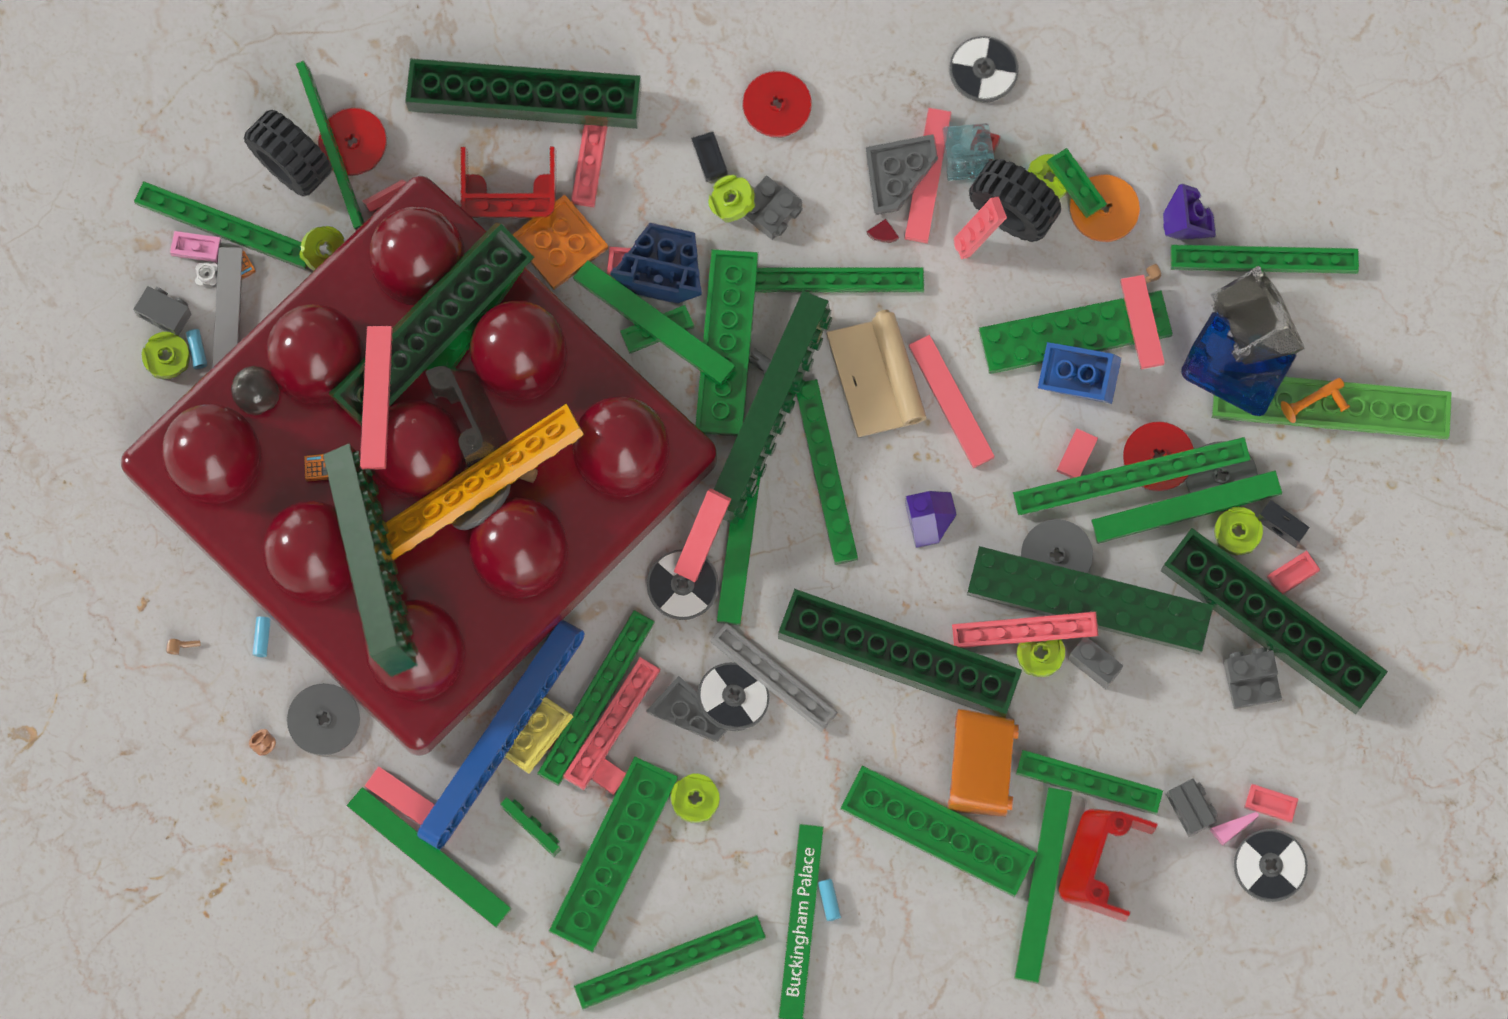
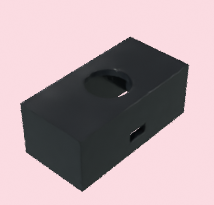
M1272 500L1268 502L1258 517L1262 525L1295 548L1310 528Z

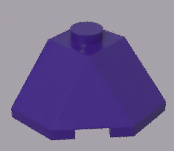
M1185 184L1178 185L1163 213L1165 236L1178 240L1216 237L1214 214L1209 207L1205 208L1199 199L1202 195L1197 188Z
M926 491L908 495L905 498L906 511L915 547L919 548L939 543L957 515L951 492Z

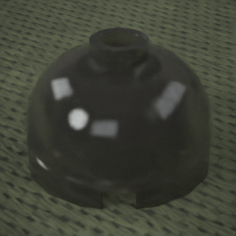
M249 366L243 368L235 375L232 380L231 393L233 401L240 410L247 414L260 415L262 414L261 412L274 408L279 400L280 387L269 370L261 366Z

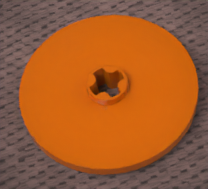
M1112 175L1090 177V181L1107 203L1106 207H1110L1108 213L1101 209L1086 219L1071 198V219L1076 228L1092 240L1100 242L1119 240L1130 233L1137 223L1140 213L1138 196L1134 189L1119 177Z

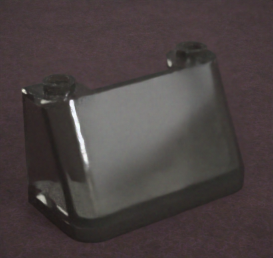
M1259 265L1211 294L1214 304L1211 306L1218 317L1223 316L1234 338V349L1231 352L1238 363L1242 361L1245 365L1297 354L1305 349L1281 294Z
M438 366L425 372L435 399L444 397L451 404L460 401L473 427L464 431L459 437V446L467 469L508 442L480 379L475 372L445 366Z

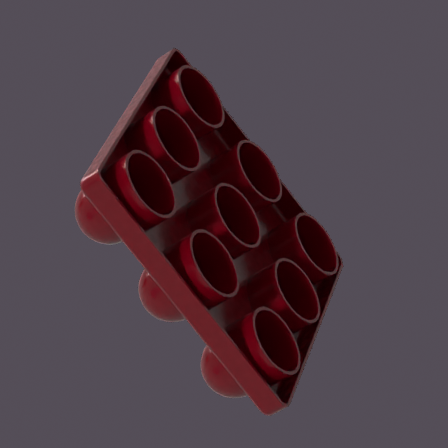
M425 176L413 177L404 184L140 436L121 457V468L129 481L409 753L417 756L431 752L715 468L717 463L716 447L713 441L525 267L502 302L491 308L480 318L473 330L470 348L446 382L425 369L389 406L386 469H372L374 475H372L373 481L379 489L377 498L384 509L382 519L386 523L565 404L572 411L584 435L579 437L576 442L558 451L553 457H549L538 464L535 468L538 470L534 483L519 478L511 483L509 494L502 506L480 525L460 530L456 529L452 524H447L436 531L433 536L424 539L415 545L413 549L395 558L394 562L398 568L396 577L403 588L401 598L407 606L408 614L406 618L413 630L411 639L418 650V655L416 656L418 666L390 677L369 654L329 480L306 481L305 456L326 454L347 444H350L356 451L359 450L361 452L362 427L328 393L366 356L367 326H391L393 328L487 232L440 187Z

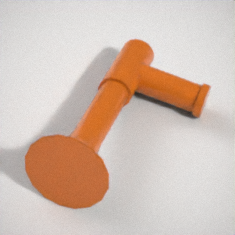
M1337 378L1298 402L1289 404L1282 401L1281 408L1285 417L1291 423H1295L1296 415L1302 409L1330 394L1341 412L1347 410L1350 405L1347 404L1339 389L1344 387V382L1341 378Z

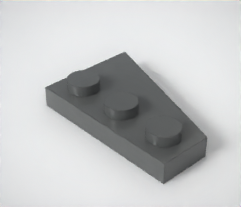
M679 676L646 711V713L716 743L728 731L715 726L704 716L698 704L697 692Z

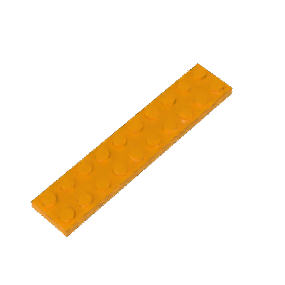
M565 404L387 521L386 525L389 533L386 535L394 551L391 554L392 560L394 561L395 558L404 552L413 549L415 545L424 539L433 536L436 531L447 524H451L456 518L474 509L477 504L488 497L494 496L497 491L515 482L517 478L535 469L538 464L549 457H553L558 451L576 442L579 437L584 435L568 405Z

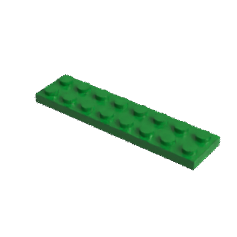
M711 250L703 343L734 364L736 369L722 386L700 371L695 425L704 434L738 436L744 422L759 259L758 252Z
M1162 290L1148 293L1159 339L1172 337L1173 333ZM1124 298L979 327L980 339L989 374L1043 363L1047 342L1094 351H1104L1135 344Z
M634 757L549 929V933L594 953L671 795L672 789L679 779L678 776Z
M863 765L840 807V810L1014 898L1037 854Z

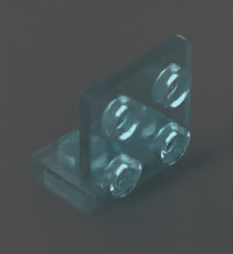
M989 124L943 128L947 157V180L977 178L986 163L994 160Z

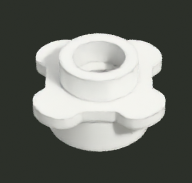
M199 263L196 265L197 277L195 282L197 285L210 284L214 286L217 284V264Z

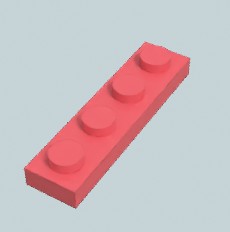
M999 197L990 198L953 238L955 249L959 252L961 259L970 258L1007 218Z

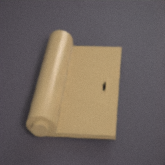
M889 310L877 312L875 314L876 317L871 322L826 332L857 438L914 425L927 418L895 313L889 312Z

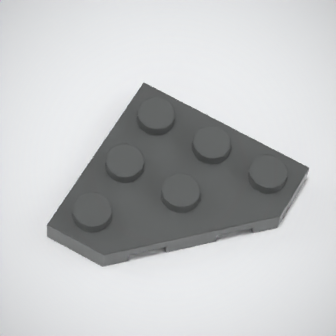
M934 134L865 147L874 213L880 215L896 212L901 209L938 160Z

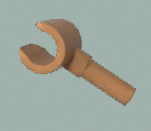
M1153 264L1146 269L1149 275L1145 278L1146 284L1160 279L1161 270L1157 264Z
M170 639L167 643L166 652L178 655L180 647L201 646L200 640L185 642L178 639Z

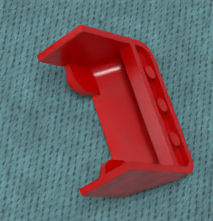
M550 146V174H541L535 178L533 193H487L485 179L478 174H468V150L466 147H461V208L472 218H545L554 212L557 188V151L554 146Z
M1086 810L1081 816L1058 888L1060 898L1069 904L1126 922L1130 911L1107 904L1110 895L1108 886L1104 882L1094 879L1108 834L1124 836L1129 832L1130 828L1153 835L1158 823L1121 811Z

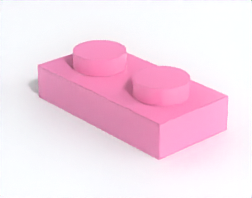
M174 231L170 254L176 257L217 262L222 240L220 237Z

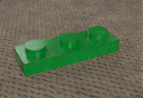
M1067 148L1048 159L1047 164L1086 219L1107 205Z
M686 305L663 313L686 331L694 328ZM637 325L620 331L629 354L659 342Z
M506 797L500 803L501 808L553 857L561 851L557 845L560 841L551 832L548 834L544 833L540 829L542 824L533 815L530 818L522 812L525 808L516 799L511 801Z

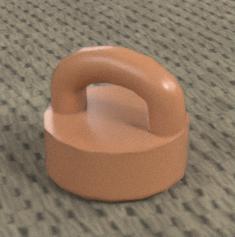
M266 729L257 731L249 740V747L259 756L267 755L276 745L275 738Z

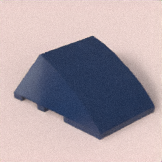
M649 223L635 240L629 252L624 254L618 266L612 269L610 275L630 291L640 296L676 304L701 296L702 290L700 286L695 232Z

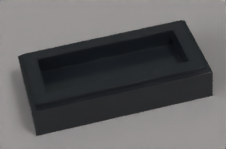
M714 132L691 138L705 181L708 182L727 176L728 171Z

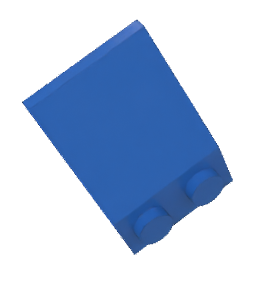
M1047 342L1038 389L1112 404L1122 358L1111 353Z

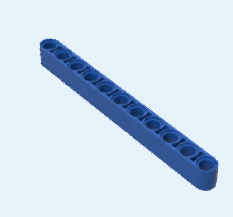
M561 620L556 625L421 824L417 834L418 838L437 849L445 846L504 759L505 754L514 744V739L523 731L530 717L541 704V699L546 697L581 645L585 635L583 630L565 620Z

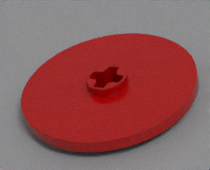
M771 71L761 74L748 85L743 96V112L747 122L757 132L769 137H785L794 134L805 125L811 113L812 100L807 86L798 77L788 72ZM777 100L781 103V108H777L776 105L772 106L773 101Z
M348 108L335 113L328 119L348 176L366 173L380 162L386 150L387 135L383 124L373 113L360 108ZM319 134L318 146L329 160L321 134ZM355 137L357 143H353L352 147H350L348 140H352Z
M1151 422L1140 426L1129 436L1123 451L1124 465L1154 459V452L1158 454L1163 452V456L1194 448L1190 438L1179 427L1167 422ZM1189 475L1141 487L1151 491H1167L1182 484Z

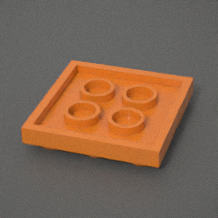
M565 194L555 201V209L550 216L533 218L512 234L534 256L530 263L553 290L575 275L587 260L592 262L609 249L608 244Z

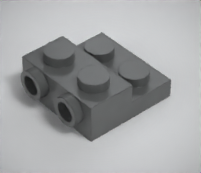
M766 175L754 189V209L748 212L744 218L773 240L776 235L781 236L788 227L787 223L791 218L796 219L802 212V199L785 186L782 188Z
M1266 647L1252 650L1253 654L1243 655V652H1234L1229 654V658L1225 659L1224 667L1233 709L1282 700L1273 650L1267 651Z

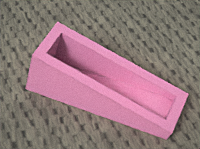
M1254 812L1213 827L1210 831L1223 846L1257 819L1259 814Z

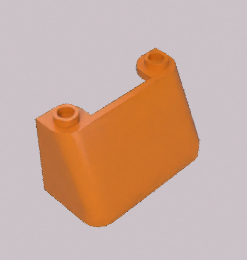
M957 710L948 809L960 813L1006 817L1007 810L1012 811L1013 796H1009L1013 739H1018L1019 725L1014 724V719L970 710Z

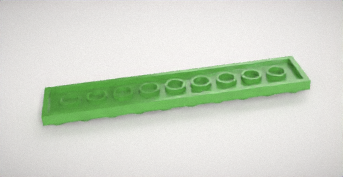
M1215 371L1212 404V418L1447 440L1450 437L1452 392L1344 382V387L1339 389L1347 404L1350 405L1347 410L1341 412L1330 394L1302 409L1296 415V422L1291 423L1282 411L1281 402L1285 401L1289 404L1298 402L1332 381Z

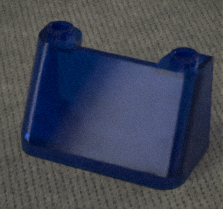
M1212 312L1194 341L1181 368V374L1188 382L1249 414L1262 416L1267 412L1297 355L1286 349L1277 348L1274 349L1270 357L1229 336L1231 328L1229 321L1223 316Z

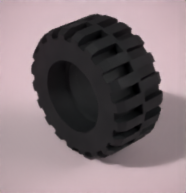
M276 110L266 111L244 134L245 144H247L248 149L251 150L260 163L282 184H285L287 188L302 197L311 195L331 174V162L320 150L319 146L300 127L296 126L293 121Z
M994 159L987 162L969 188L970 201L973 202V206L978 210L990 198L999 197L1007 216L999 226V229L1024 241L1034 242L1043 239L1061 213L1060 199L1054 194L1055 192L1052 188H1049L1043 180L1036 177L1037 175L1027 171L1026 168L1017 166L1011 161L1006 162L1004 159Z

